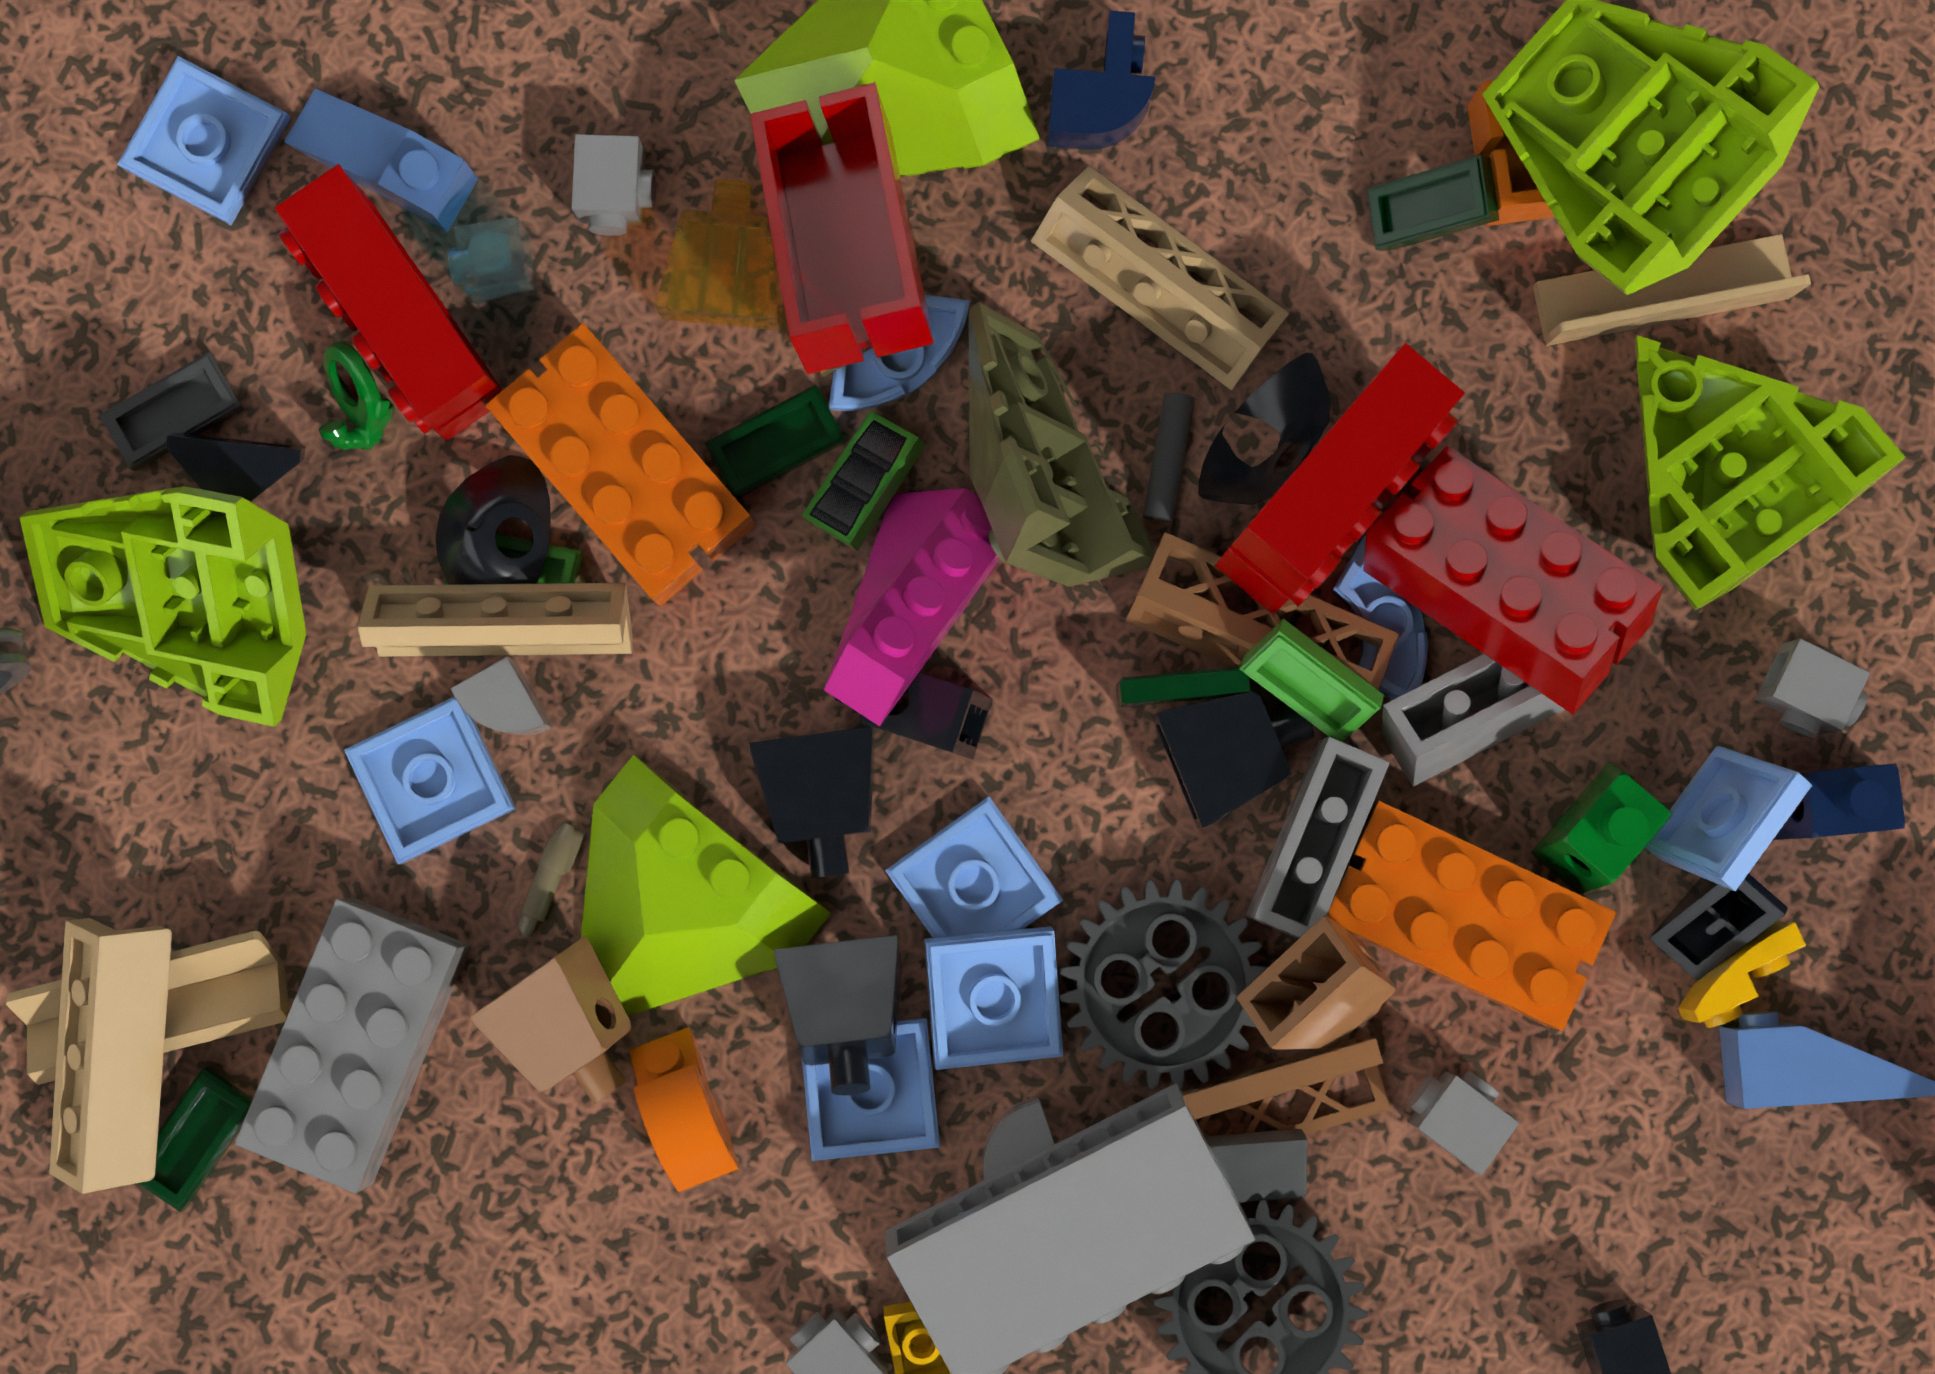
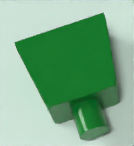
M1608 762L1536 845L1531 854L1580 895L1610 885L1616 881L1666 823L1672 813L1623 770ZM1570 855L1582 861L1586 867L1583 868L1578 865Z

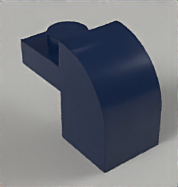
M1110 10L1103 72L1054 68L1048 147L1084 150L1110 147L1130 136L1143 121L1149 108L1156 76L1130 74H1142L1145 49V35H1134L1135 12Z

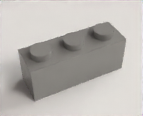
M1483 654L1384 704L1381 736L1414 787L1565 709Z
M1331 737L1318 741L1245 917L1299 939L1316 922L1327 915L1390 762Z

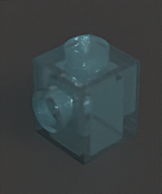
M518 217L454 227L457 247L448 248L447 251L450 275L454 286H462L463 290L476 305L538 296L530 235Z

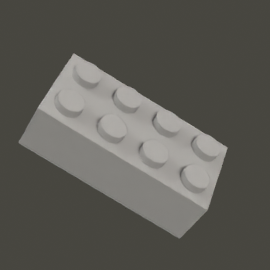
M336 899L234 1145L355 1194L373 1185L471 945L358 899Z

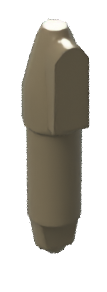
M563 822L548 839L544 853L540 860H538L539 867L521 909L517 928L524 939L532 936L538 920L545 921L562 876L571 871L585 835L584 832L576 830L573 825Z

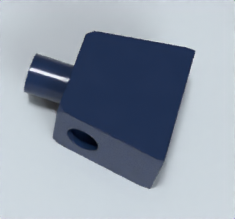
M1897 764L1800 773L1812 784V787L1802 799L1804 804L1803 818L1800 821L1795 811H1793L1773 840L1817 838L1905 829Z

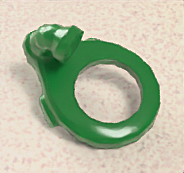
M345 341L334 342L324 352L323 366L331 392L354 428L347 431L345 422L336 420L322 425L319 428V433L334 448H340L344 451L348 449L370 450L384 437L383 430L392 419L394 405L390 404L388 399L381 398L369 367L354 347ZM336 361L341 363L351 376L357 389L358 402L354 400L348 386L345 385L339 375Z

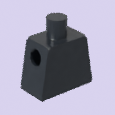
M918 673L904 692V694L909 693V704L902 713L898 712L897 702L881 726L860 714V723L973 759L993 699L973 689ZM835 698V701L840 702V703H843V702H841L840 700H838L837 698Z
M1258 691L1167 709L1156 713L1152 717L1197 829L1213 824L1292 774L1283 749L1315 736L1312 724L1289 706L1268 714Z
M869 726L749 743L751 756L778 842L785 844L807 841L811 878L848 874L849 865L845 835L871 832L874 765L873 728Z
M897 935L774 949L776 965L804 1064L811 1066L829 1064L831 1092L835 1095L846 1096L867 1092L871 1088L868 1059L889 1057L895 1054L902 971Z

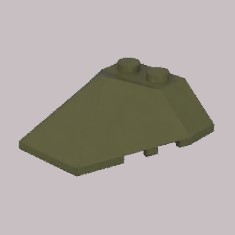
M978 302L969 308L970 478L992 527L988 537L994 552L1005 564H1010L1067 587L1149 568L1155 550L1148 533L1125 491L1121 495L1107 488L1085 434L1079 432L1056 375L1073 406L1075 407L1077 404L1038 334ZM1041 347L1046 357L1036 361L1031 350ZM1094 440L1093 442L1096 445L1102 458H1105V455L1102 449L1100 448L1097 440Z

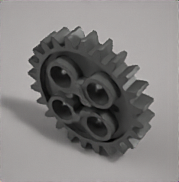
M1153 880L1145 881L1143 899L1136 900L1133 893L1124 886L1120 888L1122 907L1115 910L1104 900H1099L1097 905L1104 920L1099 925L1083 918L1078 922L1089 936L1086 944L1067 941L1066 947L1080 957L1078 965L1060 967L1059 971L1060 974L1067 978L1076 980V988L1060 994L1062 1002L1076 1003L1080 1007L1078 1012L1066 1020L1069 1028L1088 1026L1090 1031L1084 1036L1079 1046L1083 1051H1086L1101 1044L1104 1050L1100 1056L1098 1066L1103 1070L1110 1067L1117 1059L1123 1062L1121 1069V1079L1123 1082L1129 1083L1138 1069L1145 1070L1147 1087L1155 1090L1161 1073H1168L1172 1084L1177 1083L1179 1089L1183 1087L1184 1071L1192 1069L1200 1081L1203 1083L1208 1082L1206 1062L1213 1059L1220 1066L1228 1070L1231 1064L1224 1049L1229 1044L1246 1051L1250 1048L1248 1042L1239 1031L1242 1025L1256 1026L1236 997L1252 983V980L1259 977L1267 969L1259 965H1250L1248 957L1256 953L1262 945L1259 941L1241 943L1238 936L1245 930L1249 922L1246 918H1240L1227 924L1223 918L1228 911L1230 902L1226 899L1215 903L1210 909L1204 907L1206 888L1202 886L1197 887L1189 900L1183 899L1181 882L1178 880H1172L1166 897L1159 896L1158 889ZM1166 920L1177 921L1186 933L1184 948L1172 957L1159 955L1152 945L1154 929ZM1203 946L1209 948L1210 954L1205 960L1190 968L1175 980L1173 986L1177 994L1174 998L1168 1000L1161 994L1156 995L1140 1007L1128 1020L1124 1022L1118 1020L1117 1013L1122 1008L1152 989L1155 983L1150 974L1155 969L1159 968L1167 974L1172 973L1199 948ZM1115 960L1129 962L1136 974L1134 987L1122 996L1107 994L1101 985L1103 969L1107 964ZM1205 972H1216L1225 983L1224 997L1213 1007H1201L1196 1004L1192 996L1194 981ZM1154 1012L1168 1013L1175 1023L1173 1038L1167 1044L1160 1047L1147 1045L1141 1037L1143 1021Z
M1260 1200L1256 1217L1247 1219L1256 1239L1255 1241L1245 1245L1241 1253L1230 1261L1222 1264L1209 1263L1187 1274L1184 1280L1174 1288L1173 1296L1154 1300L1155 1306L1172 1311L1173 1320L1159 1326L1157 1333L1177 1336L1179 1343L1166 1354L1168 1360L1187 1357L1191 1364L1184 1374H1253L1244 1366L1241 1352L1246 1341L1257 1336L1268 1338L1278 1350V1364L1274 1371L1269 1374H1330L1328 1370L1332 1365L1351 1371L1354 1365L1341 1352L1343 1345H1363L1364 1339L1348 1329L1349 1321L1368 1317V1311L1350 1306L1349 1304L1350 1296L1365 1289L1364 1283L1345 1282L1342 1275L1355 1263V1259L1353 1257H1344L1334 1260L1330 1255L1339 1240L1337 1234L1328 1236L1321 1242H1318L1313 1237L1317 1229L1318 1218L1313 1216L1301 1228L1293 1225V1206L1287 1205L1282 1211L1279 1220L1271 1219L1266 1200ZM1255 1243H1270L1276 1247L1280 1254V1269L1269 1280H1255L1244 1268L1243 1259L1245 1252ZM1296 1266L1304 1268L1305 1276L1274 1304L1272 1311L1277 1317L1274 1324L1269 1326L1262 1320L1257 1321L1227 1350L1221 1351L1218 1349V1339L1248 1313L1250 1306L1245 1300L1248 1293L1253 1291L1260 1297L1267 1295ZM1213 1286L1221 1287L1227 1291L1233 1303L1230 1318L1222 1325L1217 1326L1202 1320L1196 1305L1201 1292ZM1300 1292H1314L1326 1304V1319L1315 1330L1306 1331L1299 1329L1289 1318V1303Z

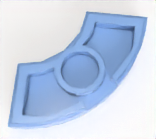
M924 294L934 344L878 358L873 347L862 349L864 361L834 368L829 409L834 411H858L880 407L909 395L925 384L938 372L954 351L967 321L970 300Z
M1365 535L1331 591L1350 608L1352 614L1399 634L1378 690L1386 697L1394 700L1422 684L1427 663V632H1425L1421 610L1363 571ZM1361 640V656L1358 666L1370 670L1378 647Z

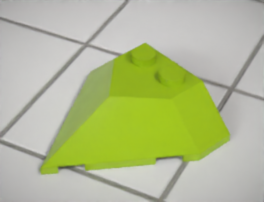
M1639 335L1635 337L1653 557L1656 564L1694 610L1703 607L1736 588L1838 514L1905 459L1904 454L1863 407L1842 400H1838L1835 404L1798 392V386L1698 355L1696 359L1661 348V342Z
M634 754L593 804L581 938L585 936L590 942L627 1016L775 969L777 965L774 949L806 946L831 915L829 910L783 873L775 871L682 796L683 793Z

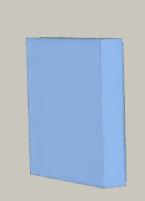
M177 56L117 165L196 208L232 225L288 125L291 116L287 112Z
M455 696L344 749L397 864L408 862L516 809L474 719L462 709Z
M1717 745L1669 810L1672 813L1670 818L1644 848L1663 862L1736 891L1812 787V784L1799 772Z
M989 796L885 870L933 938L1024 929L1063 901Z
M1051 926L924 939L933 1062L936 1070L1063 1057L1055 934Z
M927 1018L898 1021L895 1054L889 1057L868 1059L871 1088L861 1094L846 1096L833 1094L831 1092L829 1064L805 1065L802 1059L812 1161L940 1148Z

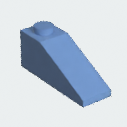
M316 88L284 141L287 145L329 168L340 164L356 183L445 232L449 231L478 180L463 158L408 128Z
M1777 1011L1743 1012L1738 1017L1739 1025L1719 1026L1726 1103L1739 1108L1751 1109L1935 1096V1081L1804 1026L1779 1022Z

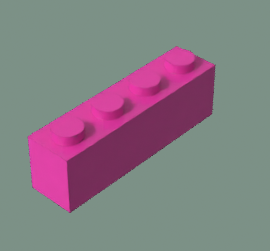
M966 488L896 493L885 509L883 521L875 538L864 577L854 599L855 603L849 621L845 626L824 687V691L878 726H881L999 560L989 541L988 533L992 530V527L979 496Z

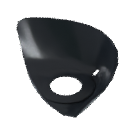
M1306 352L1286 364L1260 385L1234 412L1262 419L1275 428L1280 436L1275 453L1259 465L1249 466L1235 455L1223 436L1224 425L1212 442L1203 462L1198 482V494L1200 497L1215 502L1254 505L1274 496L1308 456L1329 423L1331 406L1330 394L1318 360L1313 353ZM1302 442L1301 451L1296 459L1285 470L1275 473L1276 466L1285 452L1296 443Z
M509 455L491 462L467 477L448 496L439 514L435 539L438 562L448 585L538 583L549 549L551 512L550 497L545 478L532 460ZM508 518L524 520L530 526L533 534V543L530 550L520 558L504 556L498 550L495 542V533L498 526ZM467 526L473 527L475 531H468L465 528Z

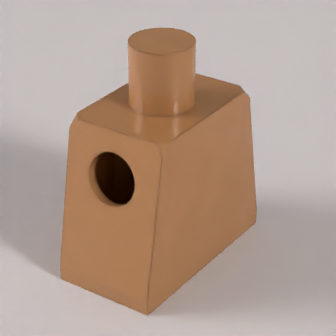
M1323 916L1236 998L1271 1049H1330L1338 1045L1364 1020L1377 1014L1382 1004L1394 994L1396 987L1359 938L1330 917Z
M585 936L470 1017L475 1026L536 1090L546 1092L573 1074L592 1102L596 1104L626 1082L605 1051L631 1030V1021L596 953Z

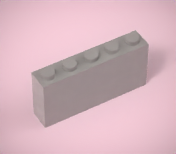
M1177 1083L885 1230L886 1257L951 1374H1003L1010 1363L1034 1351L1036 1353L1051 1351L1061 1345L1068 1337V1334L1092 1322L1097 1324L1108 1322L1119 1316L1125 1310L1127 1304L1151 1292L1153 1294L1168 1292L1177 1287L1187 1274L1209 1263L1222 1264L1230 1261L1241 1253L1245 1245L1256 1240L1237 1198Z

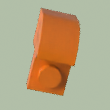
M690 1027L629 1049L637 1086L633 1087L644 1126L664 1171L678 1193L738 1170L739 1167L726 1120L710 1091L699 1047Z

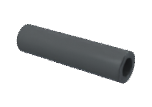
M1164 393L1143 518L1154 520L1155 517L1161 518L1163 522H1174L1195 398L1180 393Z

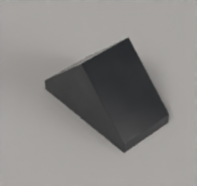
M184 433L167 435L166 449L202 490L239 496L250 502L301 463L305 457V447Z
M1749 873L1736 891L1701 877L1649 939L1698 981L1786 914L1788 907Z

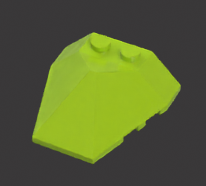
M817 0L734 80L750 114L806 100L823 145L834 143L823 115L819 96L875 82L890 124L899 173L905 176L945 169L985 166L1040 139L1014 63L982 0Z
M1566 0L1482 93V96L1536 184L1577 256L1623 293L1629 295L1689 268L1783 166L1814 100L1819 84L1817 80L1764 44L1745 40L1743 44L1710 36L1704 28L1685 24L1684 28L1651 20L1647 13L1599 0Z
M186 486L32 510L19 517L45 628L113 662L120 658L122 652L153 669L149 680L166 689L175 681L183 687L205 697L202 700V707L218 715L273 727L282 720L307 635L288 523L243 497Z

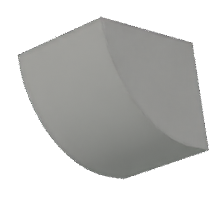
M505 657L450 688L459 705L472 719L493 730L512 735H532L554 727L518 662L509 657Z
M1038 1096L1014 1105L993 1125L987 1137L983 1153L984 1180L1055 1145Z

